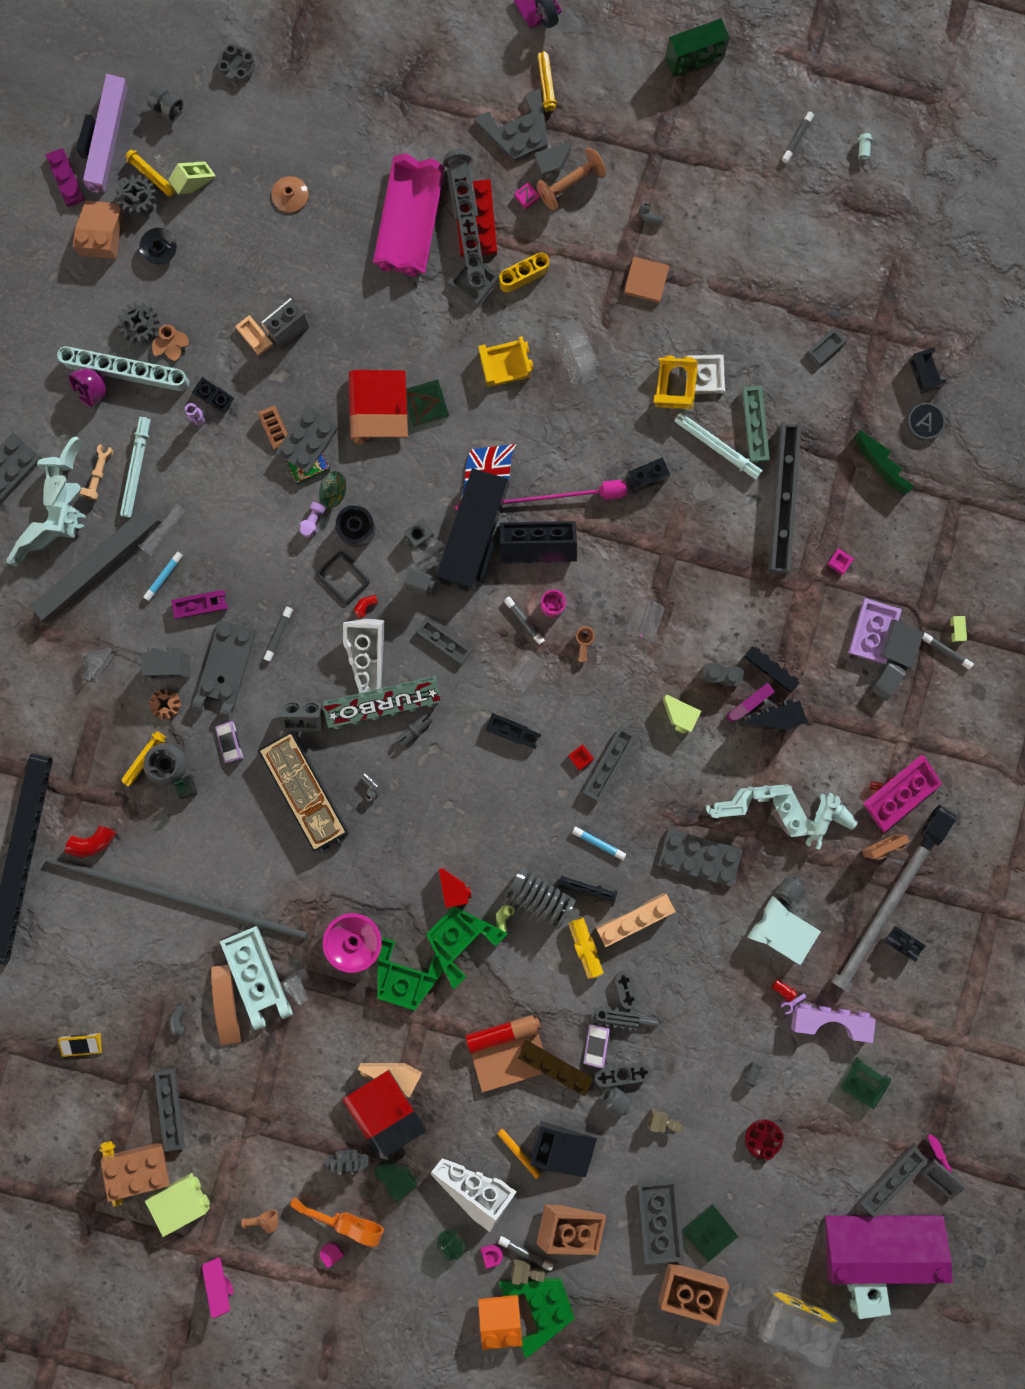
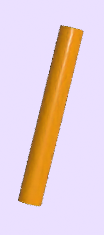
M501 1128L497 1135L537 1179L541 1172L537 1167L530 1166L529 1158L504 1129Z

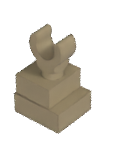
M651 1109L647 1127L650 1131L657 1133L658 1131L665 1133L666 1128L681 1132L683 1124H680V1121L668 1120L669 1116L665 1112Z
M513 1259L512 1284H528V1278L544 1281V1269H530L529 1261Z

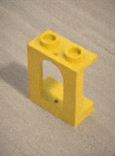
M669 355L659 358L660 368L657 393L654 395L655 407L693 409L698 372L697 359L689 356L678 359ZM681 367L687 372L685 396L667 395L669 374L674 368Z

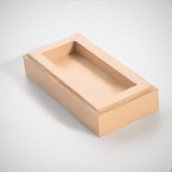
M250 315L235 326L259 357L274 346Z

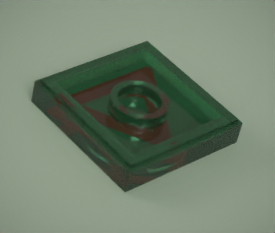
M438 379L406 389L407 408L413 427L449 417Z

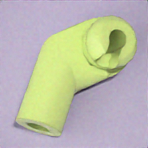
M506 904L496 913L497 928L503 931H507L506 920L515 912L512 905Z

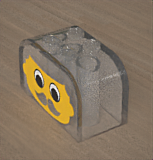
M767 1285L763 1286L750 1320L755 1334L767 1344L824 1368L831 1366L845 1329L837 1315Z

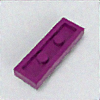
M60 148L45 154L67 207L85 201L65 150Z

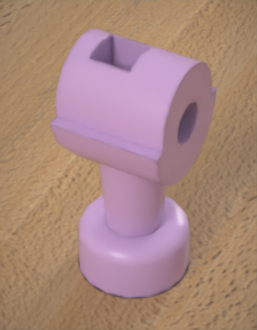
M313 501L310 505L311 514L307 520L300 523V532L305 538H312L315 533L317 534L316 522L318 516L323 514L326 509L323 505Z

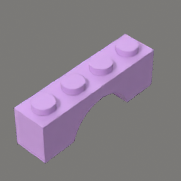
M800 1003V1006L793 1007L791 1029L794 1032L815 1035L821 1025L827 1022H839L845 1027L848 1037L852 1040L873 1043L876 1019L867 1012L858 1011V1014H850V1010L838 1009V1012L831 1011L830 1007L819 1006V1009H815L810 1004Z

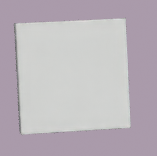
M724 355L689 356L697 359L698 363L695 394L725 393Z

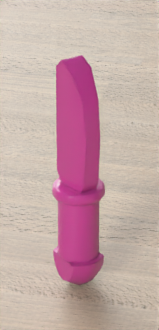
M928 1134L927 1138L937 1156L936 1159L952 1173L941 1144L936 1137Z

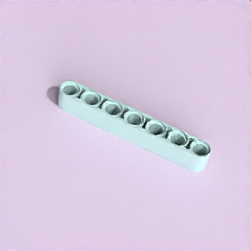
M62 347L57 352L58 359L69 369L89 368L96 373H101L103 376L176 391H185L189 387V379L179 369L72 347ZM68 355H72L70 360L65 361ZM90 359V362L84 365V361ZM109 362L106 368H102L104 363ZM127 366L124 372H120L122 367ZM141 370H146L144 375L139 376ZM164 373V377L157 380V376ZM183 377L180 383H175L177 378Z

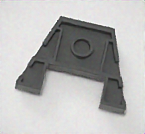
M540 88L524 96L531 113L498 128L490 111L475 118L476 125L481 127L485 134L492 138L513 162H517L548 147Z

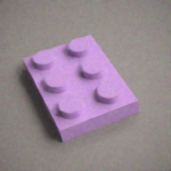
M866 598L863 599L848 654L886 664L887 659L880 656L891 620L899 621L902 609Z

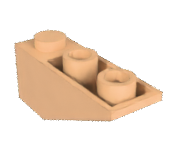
M360 1063L358 1070L361 1071L360 1074L368 1079L371 1077L376 1078L390 1069L404 1094L409 1098L422 1072L405 1063Z

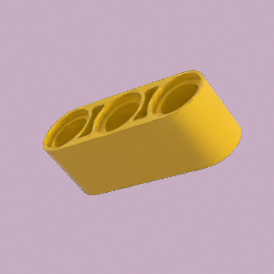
M537 253L503 270L499 275L500 289L509 293L547 274L549 270V257L547 254ZM538 262H543L545 266L539 267L536 264ZM522 270L529 272L527 275L520 274ZM508 278L511 279L512 282L504 283L503 280Z

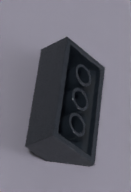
M575 521L500 522L501 563H568L577 561Z

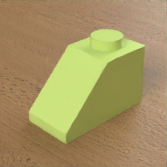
M206 162L179 163L168 180L174 190L180 195L197 191L216 176Z
M666 694L663 697V702L670 722L675 726V730L682 734L692 732L701 711Z

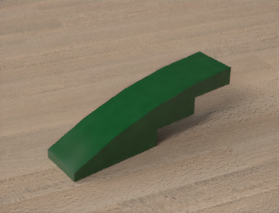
M859 430L853 438L863 455L893 488L905 496L914 485L898 475L903 468L887 458L891 453L889 449L862 430Z

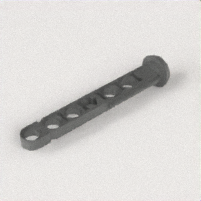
M454 149L445 155L443 165L447 167L455 220L459 221L469 285L473 290H481L484 288L486 280L484 268H482L483 260L475 218L478 217L469 165L472 158L467 151ZM459 187H465L468 191L466 194L460 195L457 193ZM462 205H469L471 209L469 212L463 213L460 207ZM467 223L471 226V235L467 233ZM470 240L475 241L477 244L473 249H469L466 246V243ZM473 258L478 259L480 262L476 267L469 265V261ZM476 276L481 277L483 280L479 285L472 283V279Z

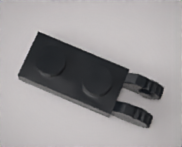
M494 713L491 714L485 729L489 733L519 745L523 744L532 749H536L537 745L523 740L525 733L535 738L541 737L540 733L528 729L527 726Z

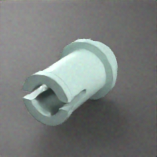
M863 133L858 138V159L867 160L870 158L873 138L871 134Z

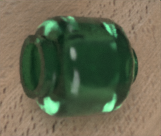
M453 1229L442 1231L437 1237L436 1247L443 1258L447 1261H456L463 1256L466 1244L460 1234Z

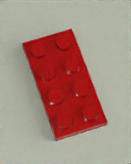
M491 179L473 181L478 211V217L475 218L481 254H497ZM459 187L457 193L464 195L468 190L465 187ZM462 205L460 207L463 213H467L471 209L469 205ZM457 220L460 257H464L459 221ZM467 223V233L471 235V226ZM473 240L466 243L469 249H473L477 245Z

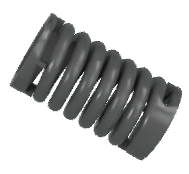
M522 866L504 896L508 899L510 898L511 901H515L518 897L517 905L520 906L524 902L523 909L527 910L530 907L529 912L531 914L538 908L535 916L539 918L543 914L542 921L546 922L548 920V924L558 930L576 900L564 892L560 893L558 888L554 889V886L552 884L548 885L547 881L541 882V877H535L534 873H530L531 871Z

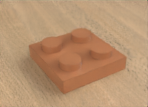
M894 834L861 851L866 858L880 860L887 857V853L892 850L897 852L904 849V844L910 841L907 835Z

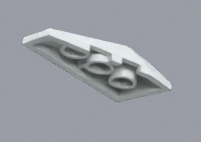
M362 619L344 622L343 644L355 675L354 678L359 693L380 689L382 684L384 620Z
M443 1158L431 1172V1175L470 1217L489 1232H491L516 1194L515 1190L497 1178L490 1179L482 1176L483 1173L471 1172L466 1170L464 1166Z

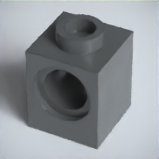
M423 518L404 531L406 536L404 538L405 542L410 548L413 546L416 550L434 538V533ZM417 531L423 533L422 538L418 540L413 538V534Z

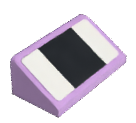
M230 721L215 726L224 763L244 759L235 723Z
M589 1024L584 1064L604 1068L609 1027Z

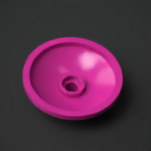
M348 913L337 917L328 925L323 936V950L327 960L331 965L343 972L355 973L367 969L376 961L381 951L382 938L377 925L370 918L362 914ZM351 938H355L357 940L356 945L351 944Z

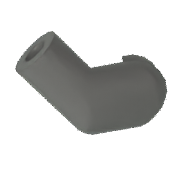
M642 203L639 208V214L643 221L647 224L661 226L663 216L653 215L650 210V204Z
M365 773L360 780L367 786L365 799L372 802L378 797L379 785L370 775Z
M179 1005L169 1018L170 1032L178 1037L182 1036L185 1031L183 1026L180 1025V1019L186 1012V1009Z

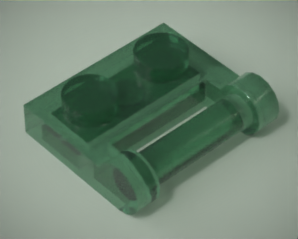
M856 1057L839 1087L874 1110L888 1088L891 1078L879 1074L864 1064L863 1060ZM860 1070L879 1082L878 1088L857 1076V1072Z

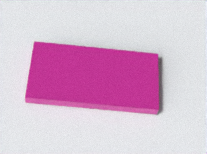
M920 755L867 799L863 805L879 829L885 833L940 787L942 782L926 757Z

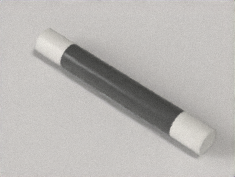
M812 112L806 114L782 157L783 162H789L814 117Z
M507 597L504 600L505 604L535 641L541 645L545 641L514 601Z
M286 606L263 659L271 661L293 611L292 608Z
M927 633L923 634V641L970 670L974 663Z
M500 1236L498 1244L549 1272L552 1270L553 1264Z

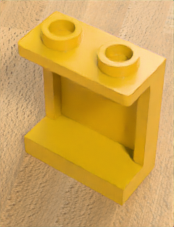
M523 336L519 337L518 341L486 348V344L478 346L487 388L531 378V371L534 370L532 359L528 360L529 346L527 341L524 342Z

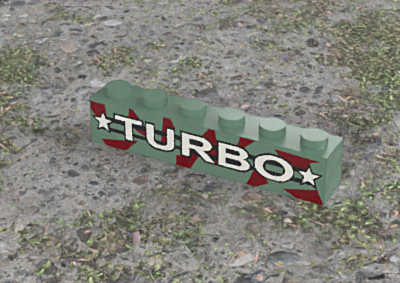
M432 676L324 701L323 709L328 728L339 729L344 727L345 724L352 723L356 725L370 718L371 720H378L383 715L390 714V716H396L405 710L412 712L419 710L422 706L434 707L442 702L437 678Z

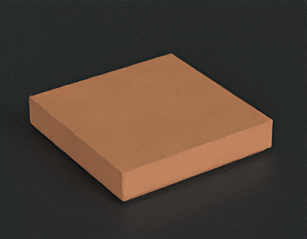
M633 257L624 294L660 303L669 265Z

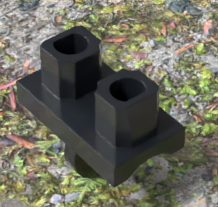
M896 926L893 927L885 940L886 944L915 962L926 946Z

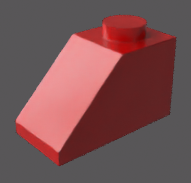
M439 868L445 908L469 904V899L472 898L470 887H466L465 882L445 868Z

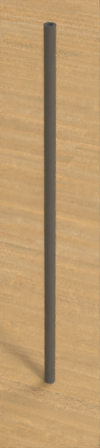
M48 856L46 859V864L304 940L307 937L308 932L54 857Z

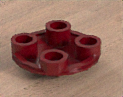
M767 1119L757 1120L746 1130L744 1136L745 1145L753 1156L771 1160L781 1149L784 1134L773 1121Z

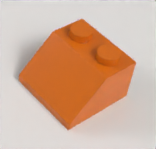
M518 1295L478 1299L482 1350L522 1346Z

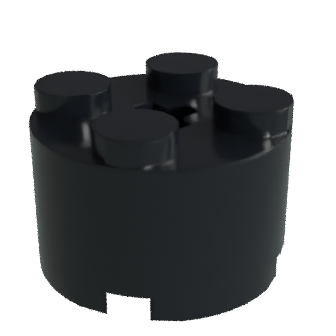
M350 505L343 508L337 515L336 531L341 540L348 546L353 548L365 546L375 536V522L367 509ZM355 523L359 527L356 530L353 528V524Z

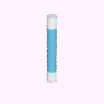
M176 552L143 596L148 601L152 599L182 559L183 555Z
M576 826L574 827L572 834L624 860L626 853Z

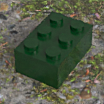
M722 18L669 37L665 59L673 77L677 75L683 76L691 70H699L710 63H719L724 59L730 37Z

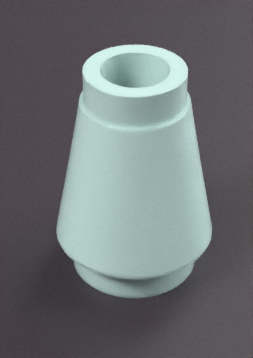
M843 804L834 809L832 821L850 830L856 827L858 820L855 819Z

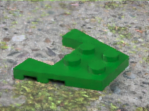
M453 906L426 935L452 988L455 990L467 976L453 961L480 933L495 947L508 933Z
M381 937L382 946L378 956V999L415 1011L443 973V967L436 954L433 956L428 973L390 962L395 941Z
M544 1278L543 1282L528 1280V1284L520 1283V1285L512 1284L511 1280H499L503 1296L525 1294L538 1331L522 1337L521 1348L525 1358L532 1355L575 1319L561 1278Z

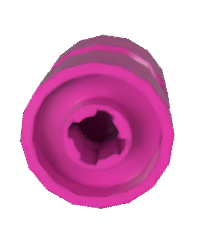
M549 590L544 593L540 604L543 614L550 618L560 616L565 609V596L558 590Z

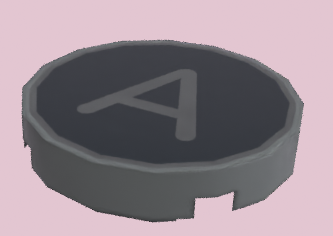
M928 402L920 403L912 408L906 420L910 434L916 439L923 441L939 436L946 422L942 410L935 404Z

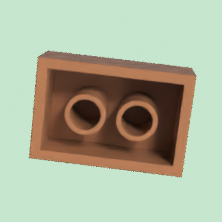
M163 1141L104 1156L101 1159L108 1202L167 1187L170 1184Z
M668 1262L658 1299L660 1309L719 1326L729 1284L724 1277Z

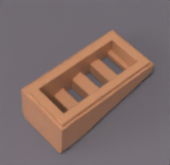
M272 406L258 412V416L273 449L277 450L284 439L277 442L274 439L283 435L286 437L288 433L276 407ZM278 421V424L268 427L269 424ZM280 428H281V430H282V431L277 432V433H275V434H273V435L271 434V432L276 431V430H278V429H280Z

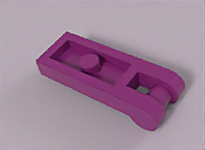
M225 590L171 600L174 619L228 610V605L224 599L226 597ZM217 598L218 604L212 605L211 599Z

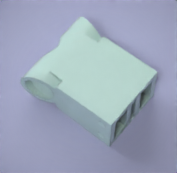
M772 896L764 909L763 919L754 925L747 938L765 943L801 965L821 931L787 911Z

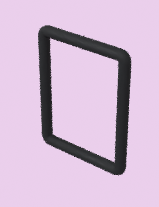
M341 551L337 552L316 572V576L346 605L370 583V580ZM339 555L366 581L347 601L320 575Z

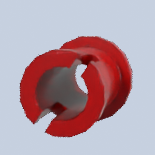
M779 978L771 986L772 989L785 998V1001L792 1002L797 995L795 988H790Z

